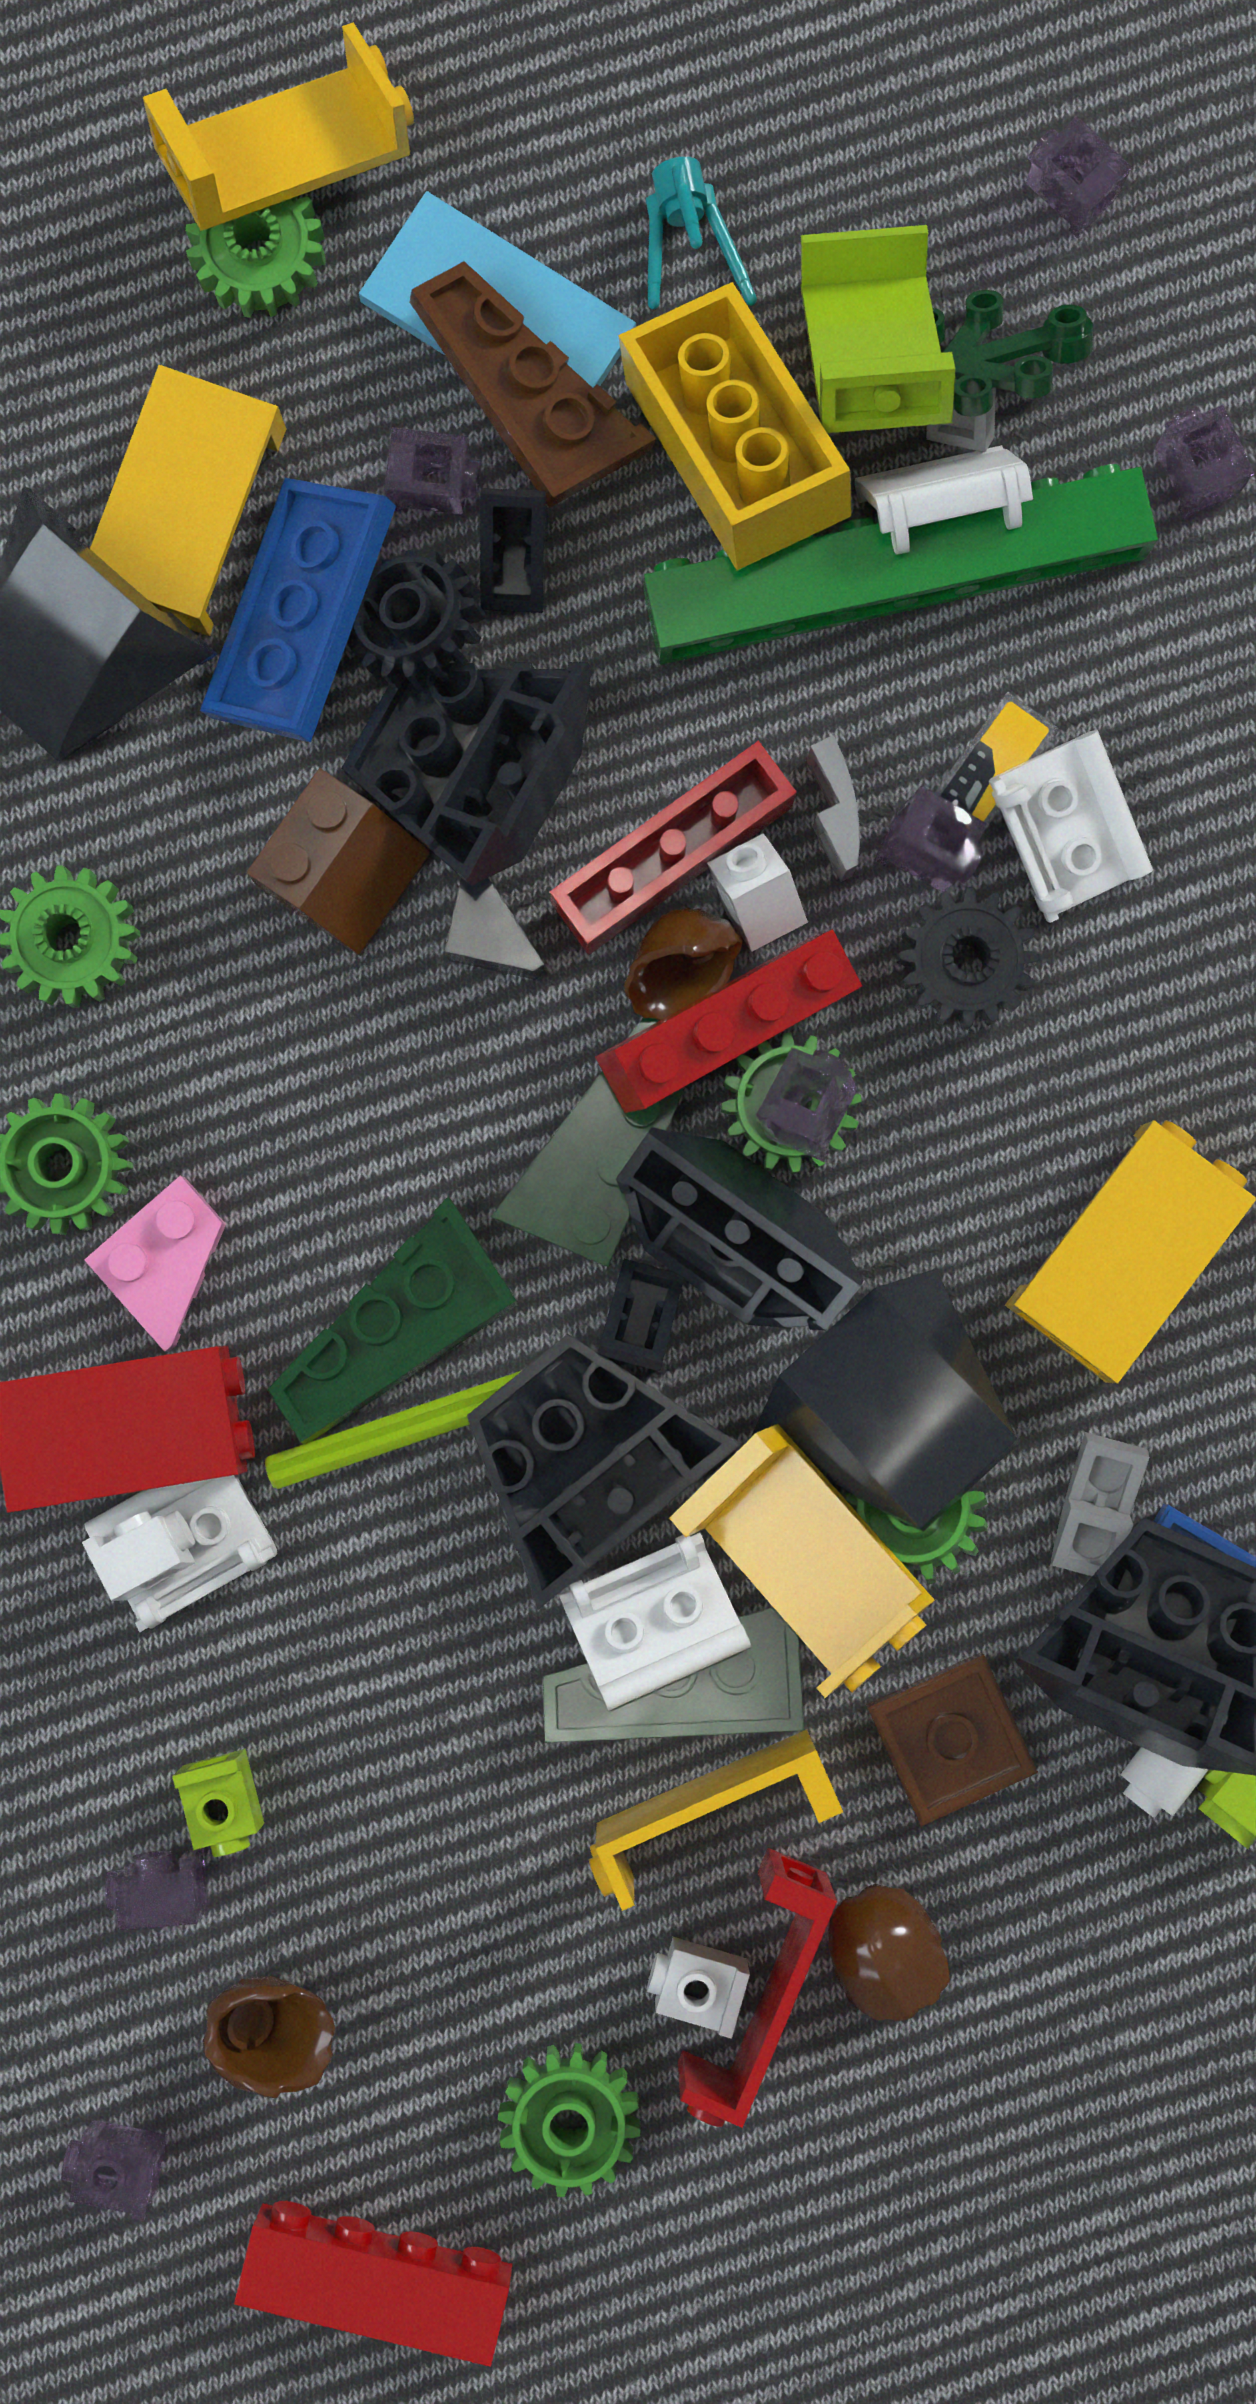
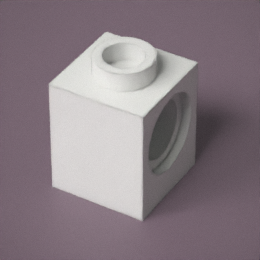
M764 833L707 862L726 914L751 952L808 923L791 872Z

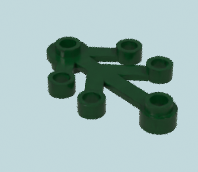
M979 290L971 293L965 301L966 320L943 352H952L955 364V379L957 380L954 384L953 410L967 417H976L987 413L993 406L992 387L1014 391L1017 395L1030 399L1047 395L1053 387V365L1051 361L1060 364L1076 363L1087 358L1093 350V322L1087 316L1085 309L1077 305L1058 306L1049 313L1048 319L1045 320L1042 327L981 345L990 330L997 328L1003 322V296L994 290ZM932 307L939 344H941L945 339V316L941 310ZM1042 351L1043 355L1045 356H1029L1022 358L1016 362L1014 367L1000 364Z

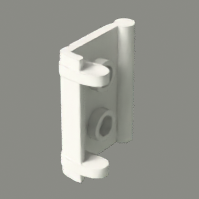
M1002 445L988 448L986 452L974 451L855 478V489L859 503L868 501L877 510L880 531L882 534L891 533L892 545L896 555L910 551L908 528L1002 507L1006 528L1010 530L1022 527L1021 503L1033 500L1027 464L1023 463L1021 459L1009 450L1003 449Z
M1098 730L1087 732L989 780L993 790L992 796L997 807L1001 809L1036 894L1034 898L1038 908L1043 912L1047 922L1051 923L1059 919L1058 914L1128 880L1141 878L1153 871Z
M237 1475L143 1490L84 1524L89 1537H110L111 1540L117 1538L113 1532L114 1527L146 1511L149 1512L151 1518H154L156 1516L165 1517L177 1510L188 1524L195 1540V1544L188 1549L195 1564L128 1600L138 1619L135 1624L139 1632L159 1625L168 1616L246 1572L260 1568L269 1559L277 1555V1548Z
M700 1532L688 1537L681 1535L675 1538L676 1543L584 1584L582 1580L569 1585L570 1590L559 1594L564 1610L608 1711L751 1648L746 1631L740 1623L707 1553Z

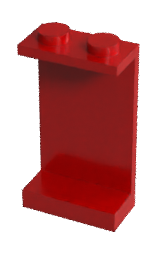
M215 1346L0 1382V1471L7 1513L247 1472L246 1459L255 1457V1445L249 1420L240 1421L236 1396L245 1394V1381L240 1358H230L228 1346Z
M767 1848L758 1870L764 1898L796 1914L732 2067L729 2071L683 2050L678 2060L680 2101L688 2104L687 2111L692 2116L716 2127H722L725 2121L743 2128L837 1903L826 1872L771 1848Z

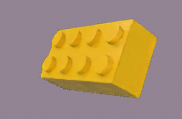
M733 282L618 335L626 385L736 570L851 517L849 467Z

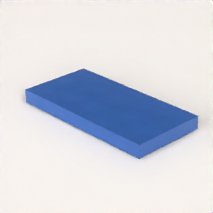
M284 478L200 709L202 713L215 720L311 743L396 505L383 495Z

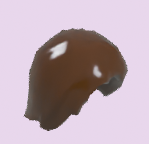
M700 908L672 910L662 915L651 925L640 942L624 983L626 997L630 999L634 1012L644 1018H655L660 1021L727 984L733 972L735 958L741 950L742 937L735 932L729 921L720 918L717 914L711 915Z
M875 1883L865 1887L855 1896L846 1897L835 1906L828 1928V1948L836 1977L849 2002L877 2021L885 2019L903 2021L914 2017L920 2009L927 2005H933L939 2000L942 1991L950 1982L948 1960L940 1945L942 1941L940 1933L918 1900L904 1889Z
M261 1975L241 1979L239 1983L230 1986L217 1995L206 2009L207 2030L203 2039V2053L215 2072L237 2089L256 2093L267 2098H278L280 2093L299 2092L317 2085L332 2060L331 2045L336 2031L333 2018L328 2012L325 2002L314 1993L298 1987L287 1980Z

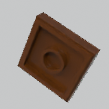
M982 1652L866 1704L921 1826L1038 1773L989 1663Z

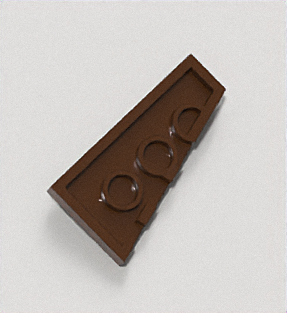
M465 261L411 290L409 303L537 491H546V501L549 508L653 449L657 438L641 424L635 427L615 409L617 402L598 384L594 387L589 385L567 364L569 357L553 342L549 341L545 344L523 324L524 316Z

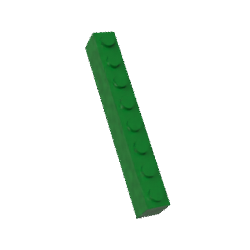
M1109 464L1086 472L1083 475V479L1060 484L1059 479L1054 477L1031 482L1033 500L1021 503L1022 527L1008 530L1005 525L1002 507L908 528L910 551L898 555L894 552L890 532L882 534L879 523L875 524L873 518H859L842 524L836 533L818 537L811 535L739 570H736L724 549L715 554V559L691 564L688 558H675L661 562L654 567V572L644 574V597L659 664L662 665L1144 560L1158 541V536L1142 468L1140 466L1121 471L1120 465Z

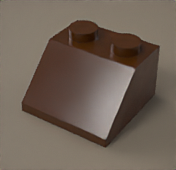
M319 767L246 873L257 887L361 956L424 866L431 852L373 803Z

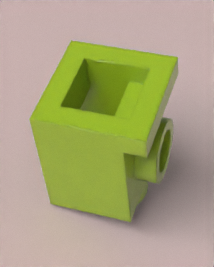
M246 1749L183 1765L172 1778L175 1789L178 1788L193 1849L197 1850L210 1846L212 1856L220 1857L248 1848L251 1845L248 1836L258 1833L264 1825V1820ZM213 1799L223 1801L228 1808V1817L221 1821L212 1819L207 1807L208 1801Z

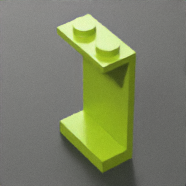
M927 225L801 235V295L820 423L827 433L952 423L955 364L952 352L941 353L926 278Z

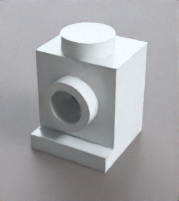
M177 1510L165 1517L156 1516L154 1518H151L148 1511L140 1513L113 1528L116 1539L111 1540L110 1537L92 1536L82 1542L111 1601L129 1600L195 1564L188 1549L195 1544V1540L188 1524Z
M673 1937L668 1956L660 1953L656 1954L648 1980L647 1992L656 1994V2013L718 2031L719 2035L732 2039L750 1976L747 1958ZM699 1980L704 1982L709 1990L704 1998L699 1999L685 1995V1986L691 1981Z

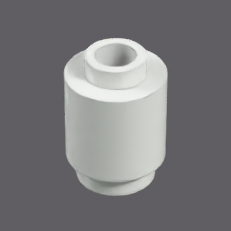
M1141 1747L1120 1774L1130 1782L1123 1794L1153 1818L1157 1816L1161 1809L1174 1816L1207 1773L1208 1769L1181 1766Z

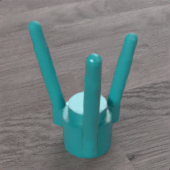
M675 157L660 163L652 172L655 193L646 198L649 215L647 303L649 308L655 310L660 304L663 219L667 218L668 223L672 226H685L691 247L698 249L703 243L699 229V220L703 217L704 212L746 304L749 306L755 305L757 296L718 209L713 185L704 183L700 162L692 157Z

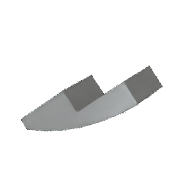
M834 735L812 745L806 761L830 808L817 814L813 829L838 878L842 882L853 876L858 865L860 828L852 780L844 756Z
M1087 1432L1084 1433L1057 1529L1051 1557L1052 1566L1093 1576L1131 1533L1133 1522L1130 1514L1150 1458L1146 1448Z

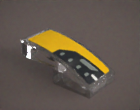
M1007 692L926 805L978 841L1000 810L992 796L993 790L989 780L1040 755L1059 728Z

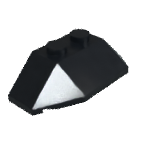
M652 1127L616 1178L621 1193H625L630 1216L644 1251L677 1275L684 1277V1280L746 1325L782 1328L809 1326L810 1330L826 1331L864 1281L829 1217L723 1140Z

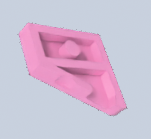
M179 1176L84 1260L164 1352H169L178 1343L181 1335L179 1334L180 1328L192 1299L196 1298L205 1277V1267L210 1255L216 1250L226 1223L185 1177Z

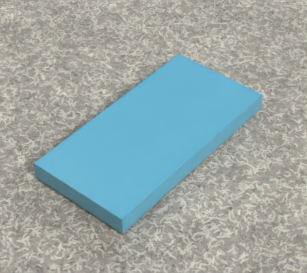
M426 191L359 292L361 303L444 354L409 303L411 290L465 261L524 316L523 324L545 344L551 341L569 357L567 364L592 387L596 384L601 386L621 355L618 335L635 328L636 322Z

